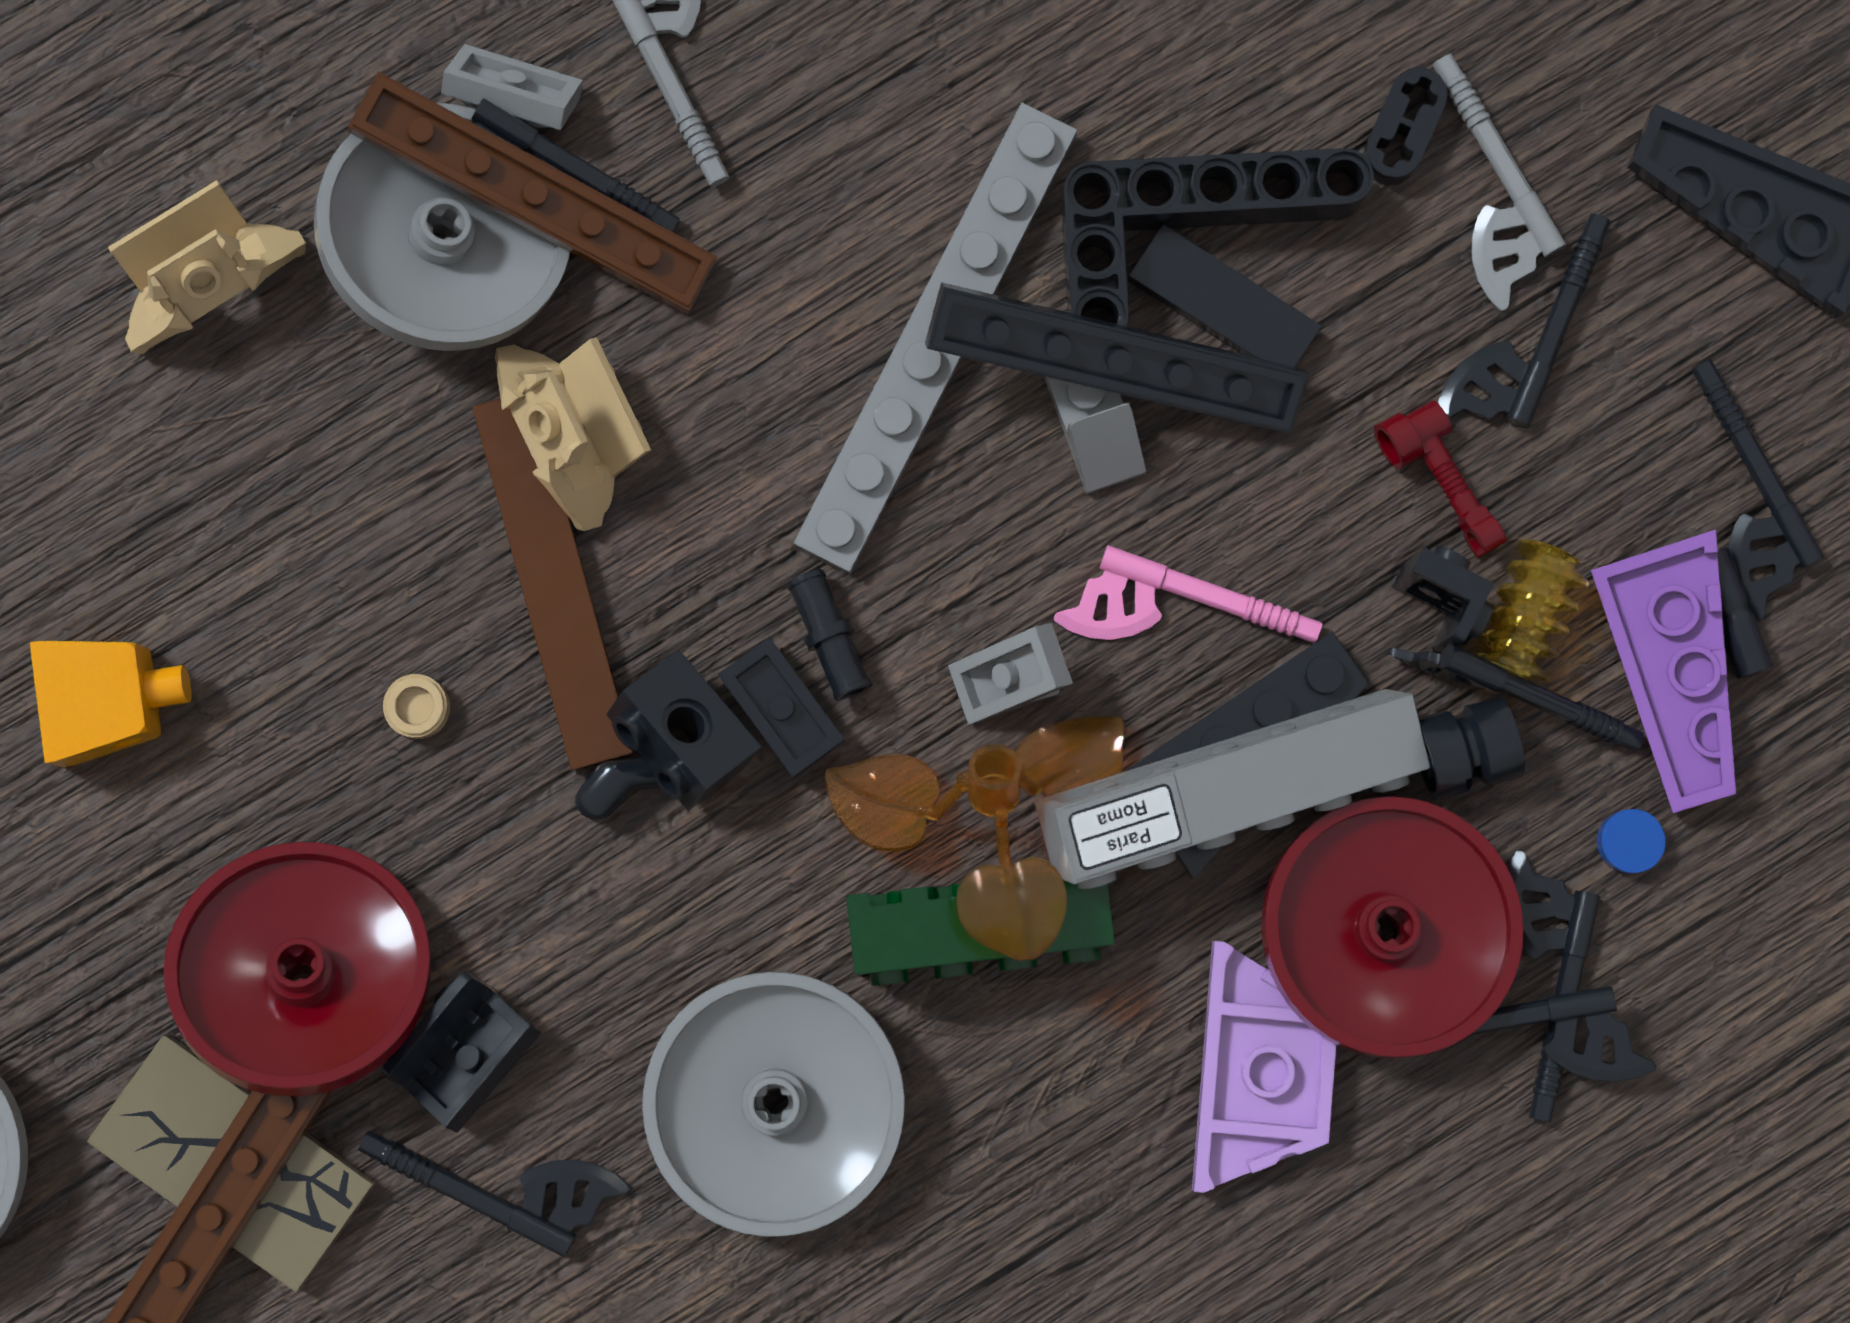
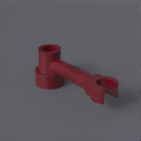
M1432 400L1405 416L1401 413H1396L1375 425L1374 435L1377 444L1393 467L1401 469L1415 460L1423 458L1430 472H1433V477L1437 478L1436 482L1440 483L1439 487L1443 488L1442 492L1449 499L1450 505L1458 516V524L1463 531L1465 541L1477 558L1482 557L1507 541L1506 535L1498 521L1489 513L1484 505H1480L1472 490L1468 488V483H1465V478H1462L1459 468L1455 467L1456 463L1452 462L1453 458L1441 438L1452 432V427L1446 412L1440 404Z

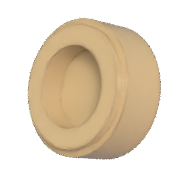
M410 674L397 679L388 688L383 701V712L386 721L397 733L412 739H424L435 735L444 727L450 714V700L442 685L434 679L421 674Z

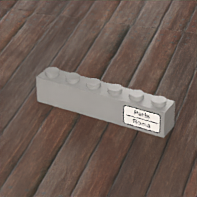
M1383 689L1034 800L1053 875L1072 884H1077L1080 889H1089L1114 881L1116 879L1115 871L1135 864L1138 865L1139 869H1151L1169 864L1176 860L1175 851L1196 844L1197 848L1201 850L1225 846L1235 841L1234 832L1256 825L1257 830L1283 827L1294 821L1293 813L1313 806L1315 811H1328L1344 807L1352 802L1351 794L1368 788H1372L1373 792H1386L1402 788L1410 783L1408 775L1429 769L1430 765L1413 694Z

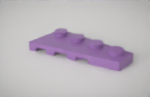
M1716 529L1591 570L1673 813L1736 794Z

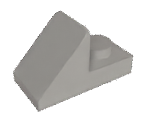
M1044 377L1086 495L1146 474L1130 403L1123 404L1118 393Z
M1052 623L1035 626L948 665L968 725L1051 698L1059 694V689L1073 684Z

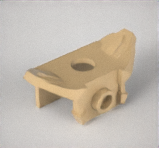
M216 180L108 247L110 252L140 290L131 311L129 329L125 338L130 351L143 355L148 349L175 334L193 329L192 322L250 287L254 291L267 277L279 268L305 254L306 242L300 232L286 230L275 225L248 224Z
M597 337L589 339L561 363H557L541 353L525 350L517 345L496 348L495 361L497 364L502 410L510 409L538 467L533 471V474L572 520L576 529L586 531L602 526L604 513L608 510L612 501L615 477L650 452L651 448Z

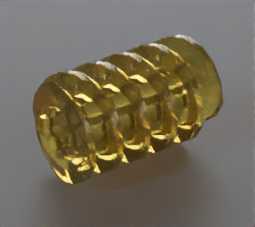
M1521 539L1516 548L1525 560H1513L1509 563L1506 571L1515 583H1504L1499 586L1496 594L1505 606L1494 607L1488 621L1496 630H1483L1476 639L1478 645L1487 653L1473 654L1506 668L1508 672L1523 679L1548 682L1550 675L1536 664V660L1538 657L1558 658L1560 652L1545 639L1548 634L1568 635L1570 629L1555 616L1558 611L1578 612L1580 606L1565 593L1567 588L1588 589L1590 582L1575 571L1580 561L1570 553L1544 542Z

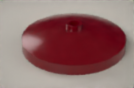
M1375 797L1359 800L1337 808L1312 823L1294 839L1277 862L1270 877L1262 907L1261 931L1265 958L1271 976L1286 1003L1306 1025L1326 1040L1350 1051L1373 1057L1407 1058L1424 1055L1447 1048L1475 1032L1492 1016L1506 997L1515 979L1523 947V917L1519 895L1513 878L1496 849L1477 829L1458 815L1437 805L1412 798ZM1378 919H1385L1392 924L1394 928L1392 939L1384 942L1378 936L1377 932L1381 927L1377 921Z
M292 842L264 847L247 853L216 871L202 883L183 906L170 933L164 960V986L167 1002L176 1026L192 1052L212 1071L231 1083L248 1090L277 1096H305L332 1091L349 1085L380 1067L400 1048L414 1029L423 1011L431 979V956L425 924L412 896L402 883L379 863L365 855L344 847L318 842ZM298 974H311V976L306 979L299 978L296 981H292L293 978Z

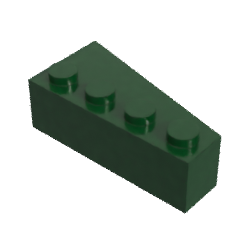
M1053 873L1020 876L1008 880L992 879L964 882L947 887L926 886L907 888L878 895H869V893L846 895L855 975L870 973L871 986L909 982L908 969L934 966L935 979L974 974L972 961L998 958L999 971L1038 967L1036 954L1062 951L1063 964L1102 959L1100 946L1115 945L1108 884L1095 888L1080 889L1077 884L1063 880L1053 875Z

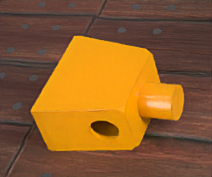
M90 641L30 642L44 762L46 764L70 767L161 736L159 707L191 702V682L185 665L153 669L150 649L132 642Z

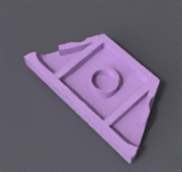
M1212 941L1192 1180V1190L1202 1193L1247 1173H1255L1275 1165L1278 1161L1295 1154L1300 1155L1329 1143L1336 1044L1313 1031L1289 1007L1279 992L1269 969H1265L1236 951L1229 944L1220 941Z

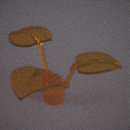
M1109 716L1075 718L1050 724L1032 732L1023 739L1016 752L1000 744L983 746L971 756L968 772L961 771L957 774V783L937 805L939 783L935 774L927 764L908 755L886 754L871 757L849 766L829 768L825 773L826 788L833 810L847 831L864 845L886 852H898L917 846L924 838L926 819H941L965 791L968 792V799L972 807L979 813L988 817H994L1000 866L983 865L970 871L963 879L958 889L956 900L960 922L967 933L984 946L1016 960H1031L1045 952L1053 944L1062 928L1067 905L1066 889L1059 872L1049 861L1041 857H1029L1012 864L1008 813L1018 805L1021 788L1028 796H1036L1042 792L1043 796L1047 797L1122 773L1124 722L1121 717Z

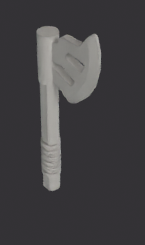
M612 0L633 42L645 59L675 118L677 127H680L681 135H684L683 138L688 143L687 146L692 151L691 154L696 159L695 162L701 168L708 184L713 188L725 183L730 177L719 157L720 154L715 149L716 146L711 141V136L707 134L708 131L703 126L704 123L699 118L698 111L694 109L658 39V34L667 33L681 38L687 37L694 28L700 11L701 0ZM655 4L680 5L678 11L646 13L645 11Z
M1450 53L1434 62L1432 66L1446 84L1449 98L1453 99V104L1458 108L1457 111L1462 115L1463 121L1467 123L1468 130L1472 131L1514 202V207L1501 210L1489 205L1483 207L1477 218L1472 236V262L1477 280L1488 299L1500 311H1505L1509 306L1511 284L1535 271L1536 257L1542 253L1544 258L1567 244L1538 195L1531 189L1490 119L1491 116L1485 111V106L1481 104V99L1476 96L1477 93L1475 89H1472L1470 81H1467L1466 74H1463ZM1521 226H1526L1528 232L1520 235L1518 239L1493 240V233ZM1513 255L1518 256V263L1498 272L1494 271L1493 260Z

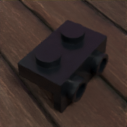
M1436 546L1434 551L1423 547L1401 566L1391 587L1447 616L1431 649L1442 654L1449 644L1465 646L1471 637L1477 639L1481 635L1495 607L1494 604L1486 601L1494 583L1468 570L1471 562L1461 554L1442 546Z
M463 971L453 982H450L441 989L435 998L434 1005L412 1030L400 1048L385 1062L380 1071L388 1080L409 1091L444 1127L458 1133L542 1032L492 986Z

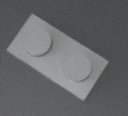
M464 44L443 73L441 94L460 99L466 105L477 108L481 100L485 98L511 115L521 118L531 126L551 127L561 130L580 101L583 80Z

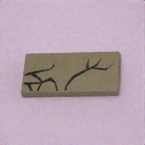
M163 1034L86 1142L178 1207L251 1092L219 1076L207 1067L191 1049L170 1034ZM306 1132L233 1248L294 1292H298L356 1213L376 1182Z

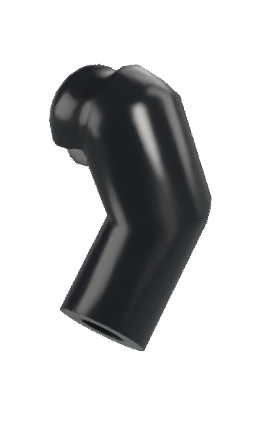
M643 758L607 761L599 764L581 785L575 795V805L583 816L591 820H601L610 816L632 791L660 787L655 780L654 771Z

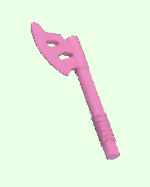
M1109 545L1106 547L1099 569L1104 570V573L1098 578H1092L1087 581L1079 606L1057 612L1054 615L1056 623L1070 632L1087 638L1113 640L1133 636L1154 626L1161 620L1162 614L1155 604V589L1159 590L1160 588L1242 617V620H1250L1251 623L1260 624L1259 626H1267L1268 629H1275L1279 633L1284 632L1286 633L1285 635H1292L1312 643H1316L1322 627V622L1299 615V612H1291L1287 608L1282 609V606H1274L1273 603H1266L1262 599L1257 600L1256 597L1237 593ZM1128 579L1135 581V613L1126 616L1124 615L1122 591L1125 589ZM1106 594L1108 595L1107 618L1102 621H1095L1093 616L1098 596Z

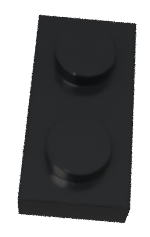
M770 637L718 673V676L793 779L845 742V739Z

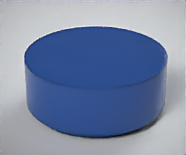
M1626 809L1608 816L1599 827L1596 839L1597 849L1602 860L1613 870L1626 874L1644 872L1655 866L1664 853L1666 843L1664 830L1658 820L1648 812L1639 809Z

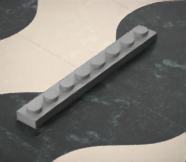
M1024 103L1020 104L793 543L794 547L851 575L962 359L960 356L927 349L925 345L941 282L995 295L1076 138L1077 129Z

